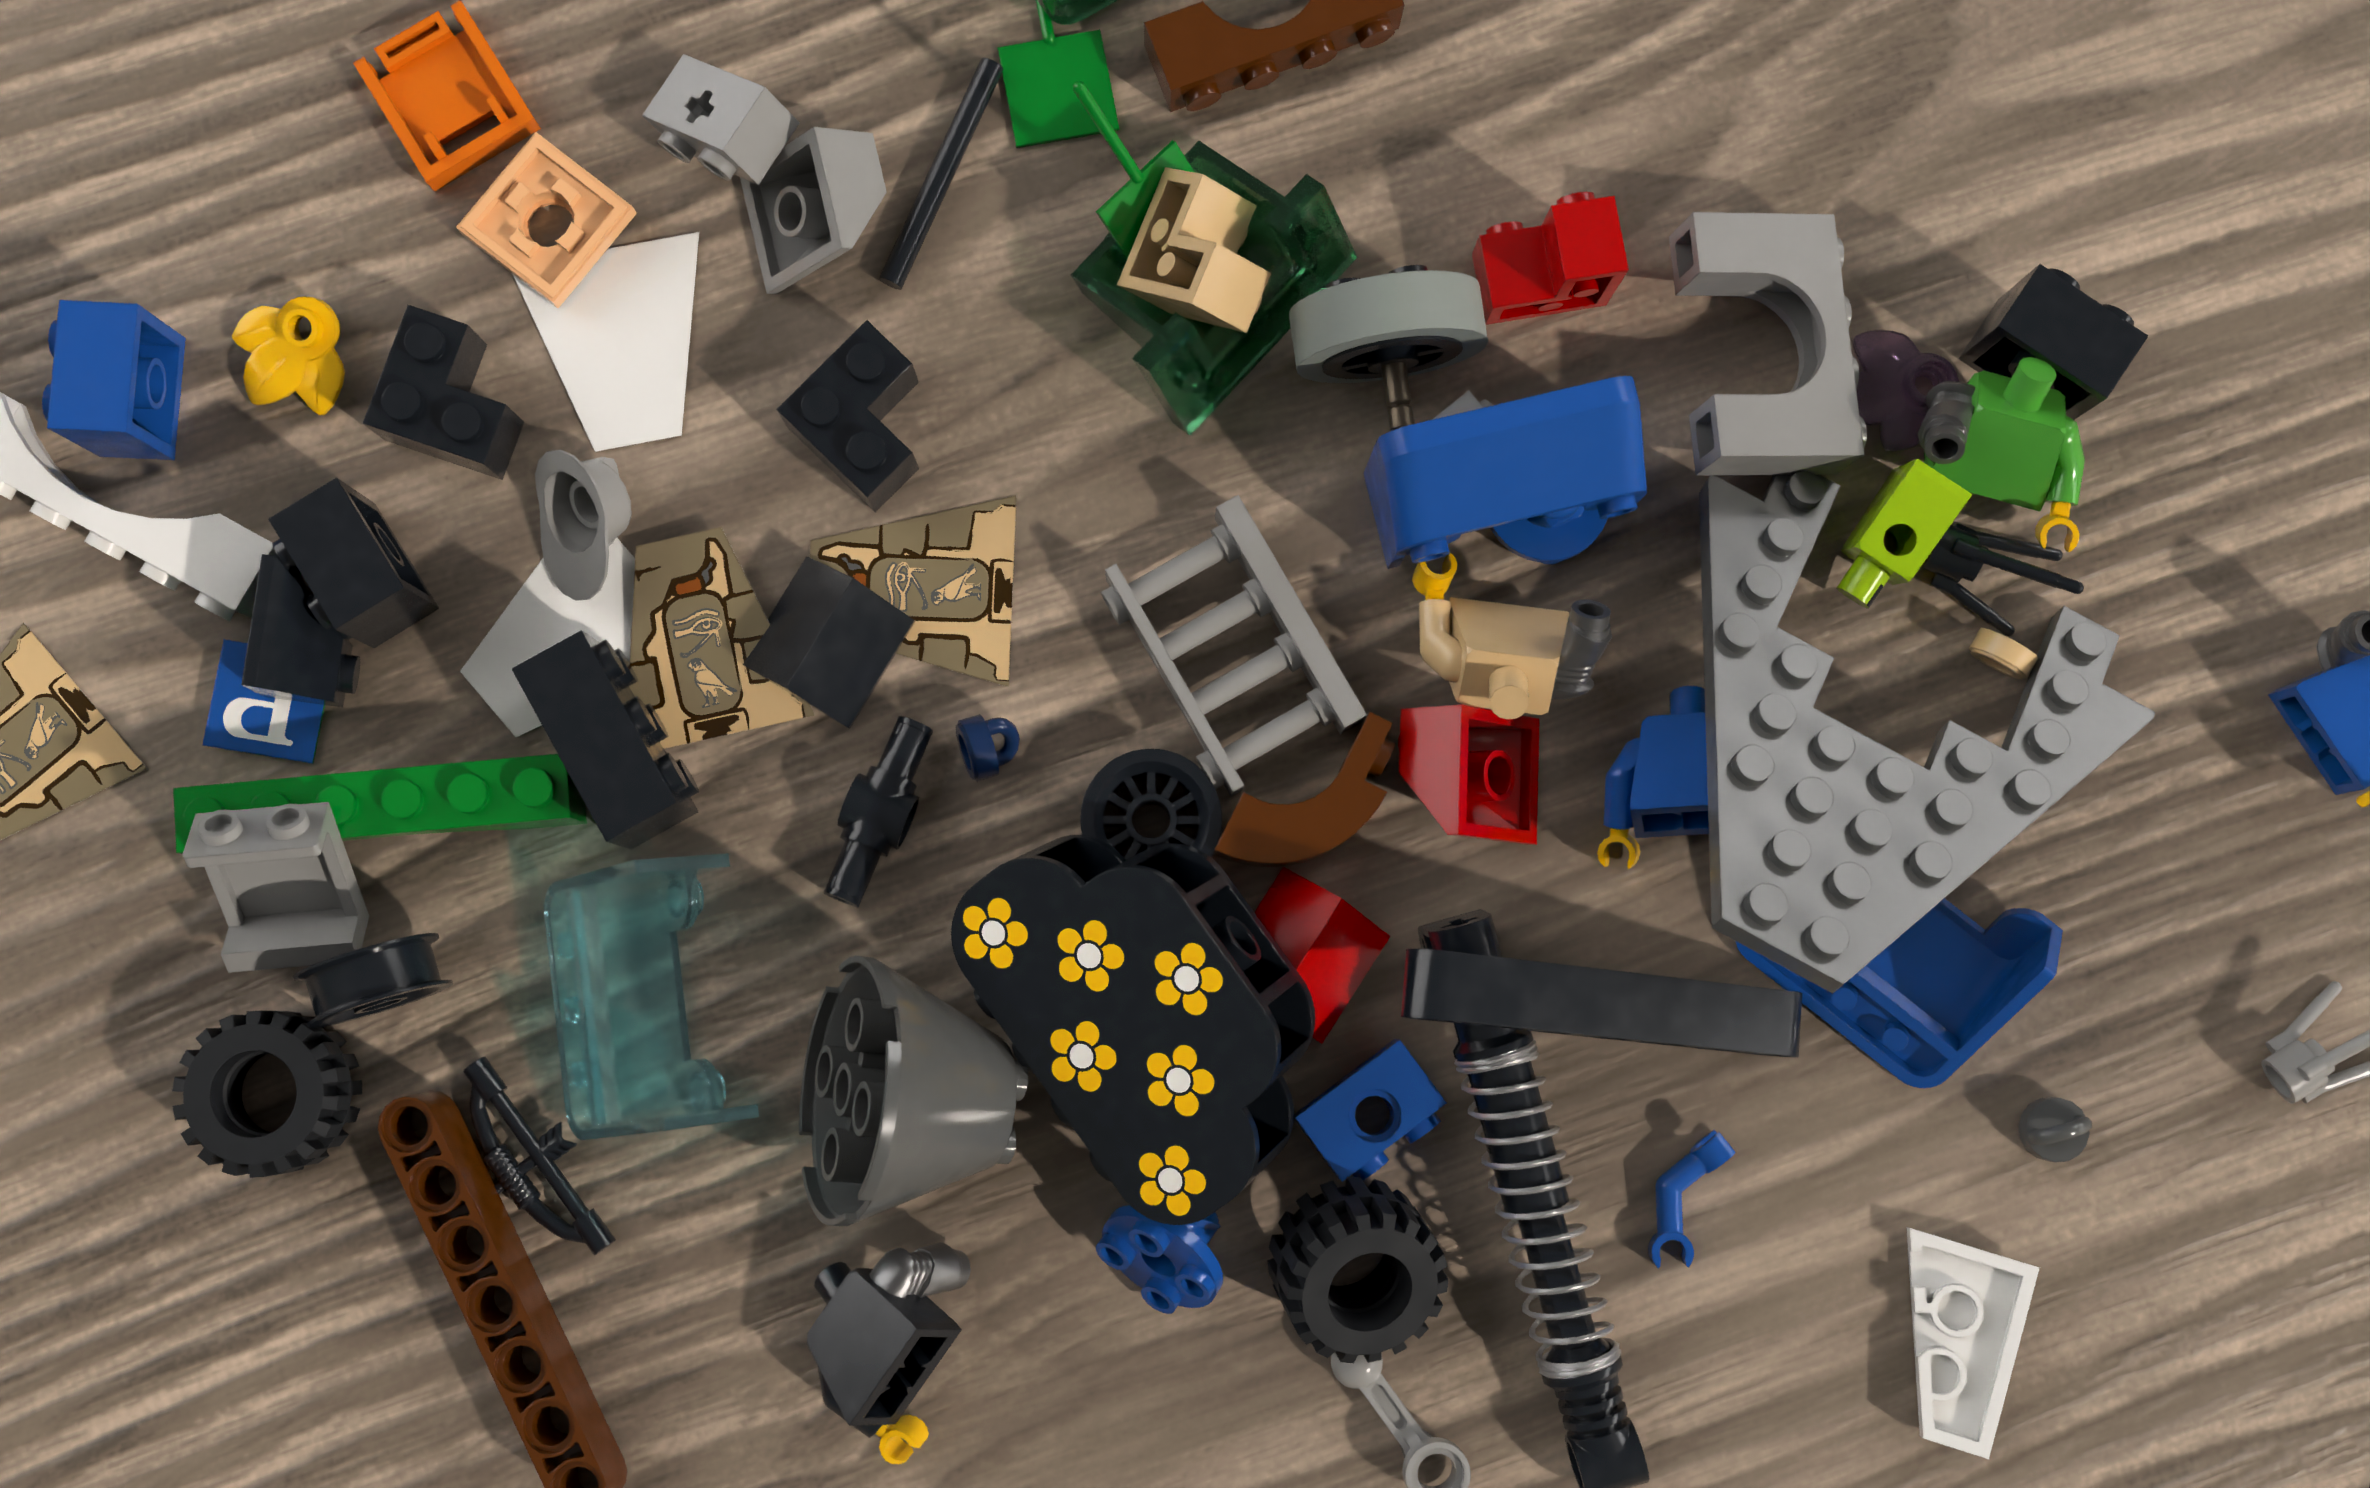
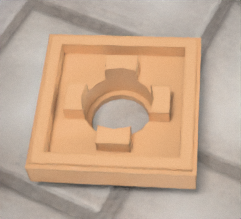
M535 132L456 228L494 260L556 308H559L637 212L632 205ZM548 205H557L567 209L572 215L574 223L571 222L566 233L555 240L557 245L543 247L534 242L529 232L530 220L534 213Z

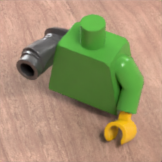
M2027 357L2020 360L2011 378L1988 371L1974 373L1967 384L1947 381L1934 386L1928 391L1926 404L1929 410L1918 432L1920 446L1924 449V463L1973 494L2036 511H2041L2045 502L2051 503L2050 513L2043 516L2036 525L2035 536L2039 544L2045 549L2048 530L2057 524L2066 525L2067 535L2064 549L2067 552H2071L2078 544L2079 530L2069 519L2070 507L2078 505L2085 457L2077 422L2066 416L2065 396L2060 391L2051 389L2057 375L2055 369L2041 359Z

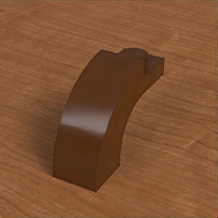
M1369 712L1334 781L1324 791L1311 799L1294 804H1274L1262 801L1243 792L1213 854L1244 865L1281 867L1310 861L1339 847L1372 817L1387 794V791L1365 781L1368 773L1379 778L1396 745V743L1386 739L1393 723Z

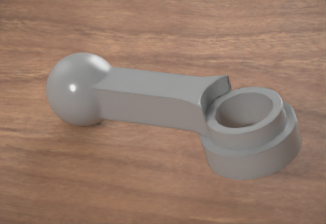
M1335 1352L1331 1355V1368L1336 1379L1344 1386L1360 1389L1399 1442L1404 1456L1402 1474L1407 1488H1468L1471 1471L1467 1458L1456 1444L1445 1438L1433 1437L1417 1424L1381 1374L1383 1358L1382 1360L1368 1363L1364 1355H1358L1353 1364L1340 1362ZM1443 1454L1451 1459L1452 1464L1451 1473L1447 1480L1437 1486L1422 1484L1418 1480L1420 1463L1429 1455Z

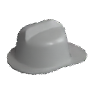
M561 449L547 451L538 460L535 472L544 563L552 581L564 595L575 601L589 600L601 591L607 577L609 546L627 529L632 515L631 500L626 486L619 477L617 463L614 459L599 457L579 461L574 455Z

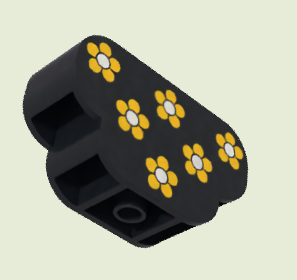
M1069 835L1057 838L999 865L975 883L963 895L953 916L951 941L956 961L964 976L974 988V997L977 1004L986 1015L996 1019L1011 1040L1012 1049L1018 1062L1026 1067L1029 1072L1034 1073L1049 1093L1051 1105L1058 1118L1067 1126L1073 1127L1090 1151V1160L1095 1170L1105 1180L1113 1183L1132 1208L1145 1217L1163 1224L1185 1225L1198 1222L1233 1200L1280 1154L1290 1138L1294 1124L1293 1099L1282 1075L1299 1061L1311 1043L1315 1029L1314 1003L1302 977L1228 875L1213 858L1191 846L1162 844L1144 850L1126 860L1115 848L1102 840L1084 835Z

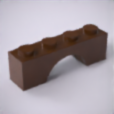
M1310 0L1299 14L1283 24L1264 29H1251L1223 20L1202 1L1144 22V46L1170 112L1184 107L1188 111H1198L1216 103L1221 98L1222 93L1244 86L1246 90L1259 89L1275 81L1279 77V72L1301 64L1304 69L1316 68L1331 61L1337 55V51L1356 44H1359L1361 48H1370L1387 41L1394 35V30L1399 29L1405 5L1403 0Z

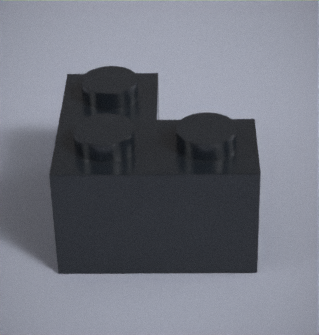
M407 305L363 421L365 426L385 441L503 480L524 421L506 404L470 392L487 344L469 325Z
M866 320L776 410L787 428L874 512L919 470L913 452L881 422L919 383L913 364Z

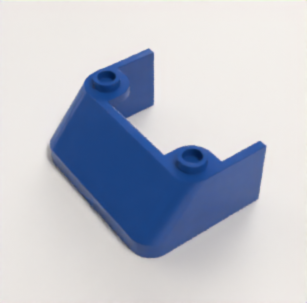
M1618 376L1404 426L1381 435L1375 443L1363 474L1387 569L1400 566L1405 556L1409 554L1412 563L1427 562L1450 554L1448 544L1459 539L1461 534L1579 506H1583L1584 510H1598L1600 519L1621 516L1638 509L1637 503L1647 494L1640 401L1634 378L1632 376Z

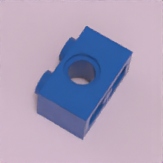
M1393 1039L1294 1113V1119L1339 1180L1343 1182L1351 1175L1365 1180L1389 1161V1158L1383 1152L1385 1149L1403 1136L1411 1144L1437 1126L1441 1120L1435 1112L1447 1104V1102L1401 1040ZM1369 1096H1379L1386 1102L1389 1108V1120L1386 1126L1376 1133L1363 1132L1355 1120V1111L1358 1104Z

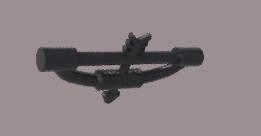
M485 1056L465 1068L463 1072L472 1083L469 1105L471 1119L479 1143L485 1153L483 1160L498 1179L494 1183L497 1192L500 1194L506 1190L519 1210H525L539 1224L562 1239L586 1243L594 1256L615 1242V1237L595 1209L588 1210L554 1162L577 1145V1143L563 1139L562 1122L557 1123L554 1128L549 1129L538 1140L504 1092L508 1087ZM491 1101L529 1156L522 1162L518 1163L506 1144L499 1143L486 1109L487 1102ZM535 1166L538 1167L575 1219L572 1224L567 1223L551 1211L539 1199L541 1193L533 1185L528 1175H526Z

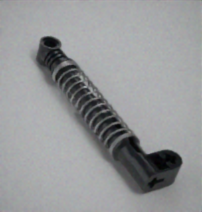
M1482 909L1418 927L1421 949L1503 957L1492 916ZM1454 1023L1458 1042L1453 1049L1456 1059L1454 1064L1457 1066L1456 1071L1468 1074L1461 1084V1089L1474 1095L1475 1101L1469 1106L1468 1114L1476 1119H1480L1482 1124L1475 1132V1139L1486 1144L1487 1151L1482 1156L1481 1163L1494 1170V1176L1488 1182V1188L1501 1195V1200L1495 1206V1213L1505 1219H1511L1502 1231V1238L1512 1244H1518L1509 1255V1263L1517 1268L1524 1269L1515 1280V1287L1530 1294L1522 1305V1312L1532 1318H1536L1529 1329V1336L1535 1341L1543 1343L1536 1353V1361L1538 1362L1539 1373L1542 1374L1544 1384L1553 1388L1556 1397L1560 1399L1558 1406L1560 1413L1564 1415V1428L1568 1430L1567 1435H1565L1566 1448L1578 1487L1630 1488L1649 1482V1472L1645 1455L1635 1427L1630 1418L1627 1417L1628 1411L1626 1403L1622 1401L1623 1392L1621 1386L1617 1385L1619 1383L1618 1372L1623 1366L1621 1349H1619L1618 1342L1610 1338H1600L1612 1332L1614 1324L1605 1321L1593 1322L1591 1313L1604 1308L1607 1300L1601 1297L1586 1298L1584 1288L1596 1284L1600 1280L1601 1275L1592 1272L1580 1274L1577 1263L1591 1258L1594 1251L1589 1248L1573 1249L1570 1240L1583 1234L1587 1226L1579 1223L1566 1225L1564 1213L1578 1208L1580 1201L1569 1199L1566 1185L1572 1182L1573 1176L1562 1174L1559 1160L1563 1159L1567 1152L1556 1150L1552 1138L1554 1134L1558 1133L1560 1127L1548 1125L1545 1110L1550 1109L1553 1102L1549 1100L1542 1101L1538 1086L1543 1084L1546 1078L1544 1076H1535L1531 1061L1537 1059L1539 1055L1537 1052L1538 1047L1535 1046L1536 1041L1533 1039L1531 1031ZM1469 1082H1470L1471 1088H1468V1087H1467V1084H1468ZM1476 1107H1477L1478 1113H1475V1112H1474V1109H1475ZM1482 1132H1484L1485 1138L1481 1137ZM1502 1206H1504L1505 1212L1501 1211ZM1516 1224H1519L1522 1239L1508 1236V1231ZM1524 1248L1529 1264L1515 1261V1255ZM1531 1272L1536 1289L1522 1285V1279ZM1539 1297L1543 1314L1531 1312L1528 1308L1530 1302ZM1598 1303V1304H1596V1305H1594V1306H1591V1307H1589V1305H1588V1304ZM1544 1321L1546 1322L1550 1339L1538 1337L1535 1334L1537 1326ZM1596 1328H1605L1598 1332L1595 1330ZM1552 1345V1349L1542 1356L1544 1350Z

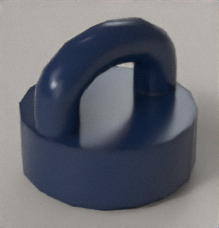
M979 714L959 720L955 727L963 762L970 777L977 782L999 775V766L1010 762L1019 749L1020 738L1018 730L1006 718L997 717L985 721ZM1000 733L1004 737V743L1001 749L996 751L991 735Z

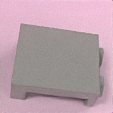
M329 802L284 804L276 807L242 810L224 809L195 814L183 851V858L189 868L205 867L228 924V931L221 951V957L228 973L309 966L362 948L369 914Z

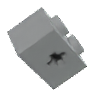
M685 54L682 55L642 115L661 133L657 140L658 144L677 159L690 163L692 158L695 157L706 169L726 181H730L733 175H737L757 185L760 184L800 123L766 87Z

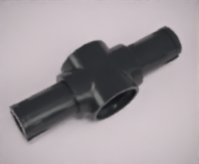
M899 716L877 767L870 766L867 775L859 773L855 777L838 818V826L844 828L840 838L845 843L823 892L825 895L858 908L880 856L887 857L891 848L898 850L901 847L910 829L919 803V797L914 795L917 785L912 781L933 733L930 727L913 719Z

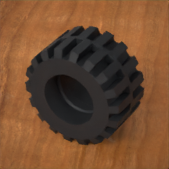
M247 1011L246 1015H230L219 1020L221 1028H206L196 1037V1040L202 1046L200 1050H186L179 1062L189 1069L186 1076L174 1077L172 1091L183 1092V1104L173 1106L175 1120L187 1119L190 1128L180 1134L188 1146L201 1144L204 1147L197 1157L208 1165L222 1163V1172L233 1176L249 1174L250 1178L267 1177L303 1170L306 1165L318 1164L329 1156L328 1148L341 1146L349 1135L342 1129L344 1124L356 1122L360 1108L350 1106L352 1095L362 1094V1080L351 1081L349 1070L359 1067L355 1054H343L340 1048L347 1041L338 1031L327 1032L324 1030L325 1027L308 1028L307 1023L315 1017H303L300 1012ZM266 1054L277 1056L289 1067L295 1079L297 1089L296 1102L290 1117L274 1132L266 1131L256 1125L248 1116L242 1101V1086L248 1070L258 1059Z
M1347 1177L1344 1187L1337 1188L1333 1180L1321 1184V1194L1311 1198L1306 1192L1296 1200L1300 1209L1295 1214L1285 1211L1278 1222L1283 1234L1272 1235L1269 1250L1274 1258L1267 1260L1268 1272L1274 1283L1273 1287L1297 1334L1306 1345L1312 1343L1316 1353L1329 1358L1335 1352L1340 1362L1353 1364L1358 1355H1364L1368 1363L1382 1360L1381 1352L1392 1349L1396 1355L1407 1348L1404 1341L1410 1336L1414 1335L1420 1339L1429 1329L1425 1323L1428 1316L1438 1317L1443 1304L1437 1295L1447 1292L1448 1277L1443 1271L1447 1267L1445 1255L1439 1247L1438 1241L1407 1196L1398 1189L1392 1192L1386 1182L1373 1179L1367 1187L1361 1177ZM1370 1253H1383L1377 1267L1364 1279L1349 1285H1331L1337 1272L1352 1259Z

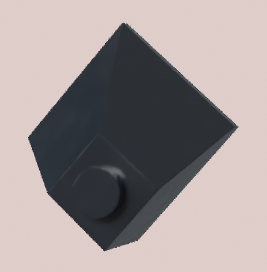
M262 554L241 685L268 698L343 708L345 693L355 694L360 674V656L351 655L353 645L339 631L335 630L334 627L326 630L318 622L305 599L312 592L298 575H292L276 556Z

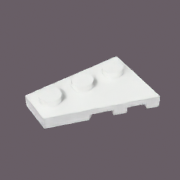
M1906 1227L1920 1436L1924 1439L1989 1459L2039 1267Z

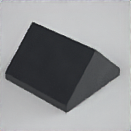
M806 556L769 616V628L743 665L850 729L915 623V620L856 579Z

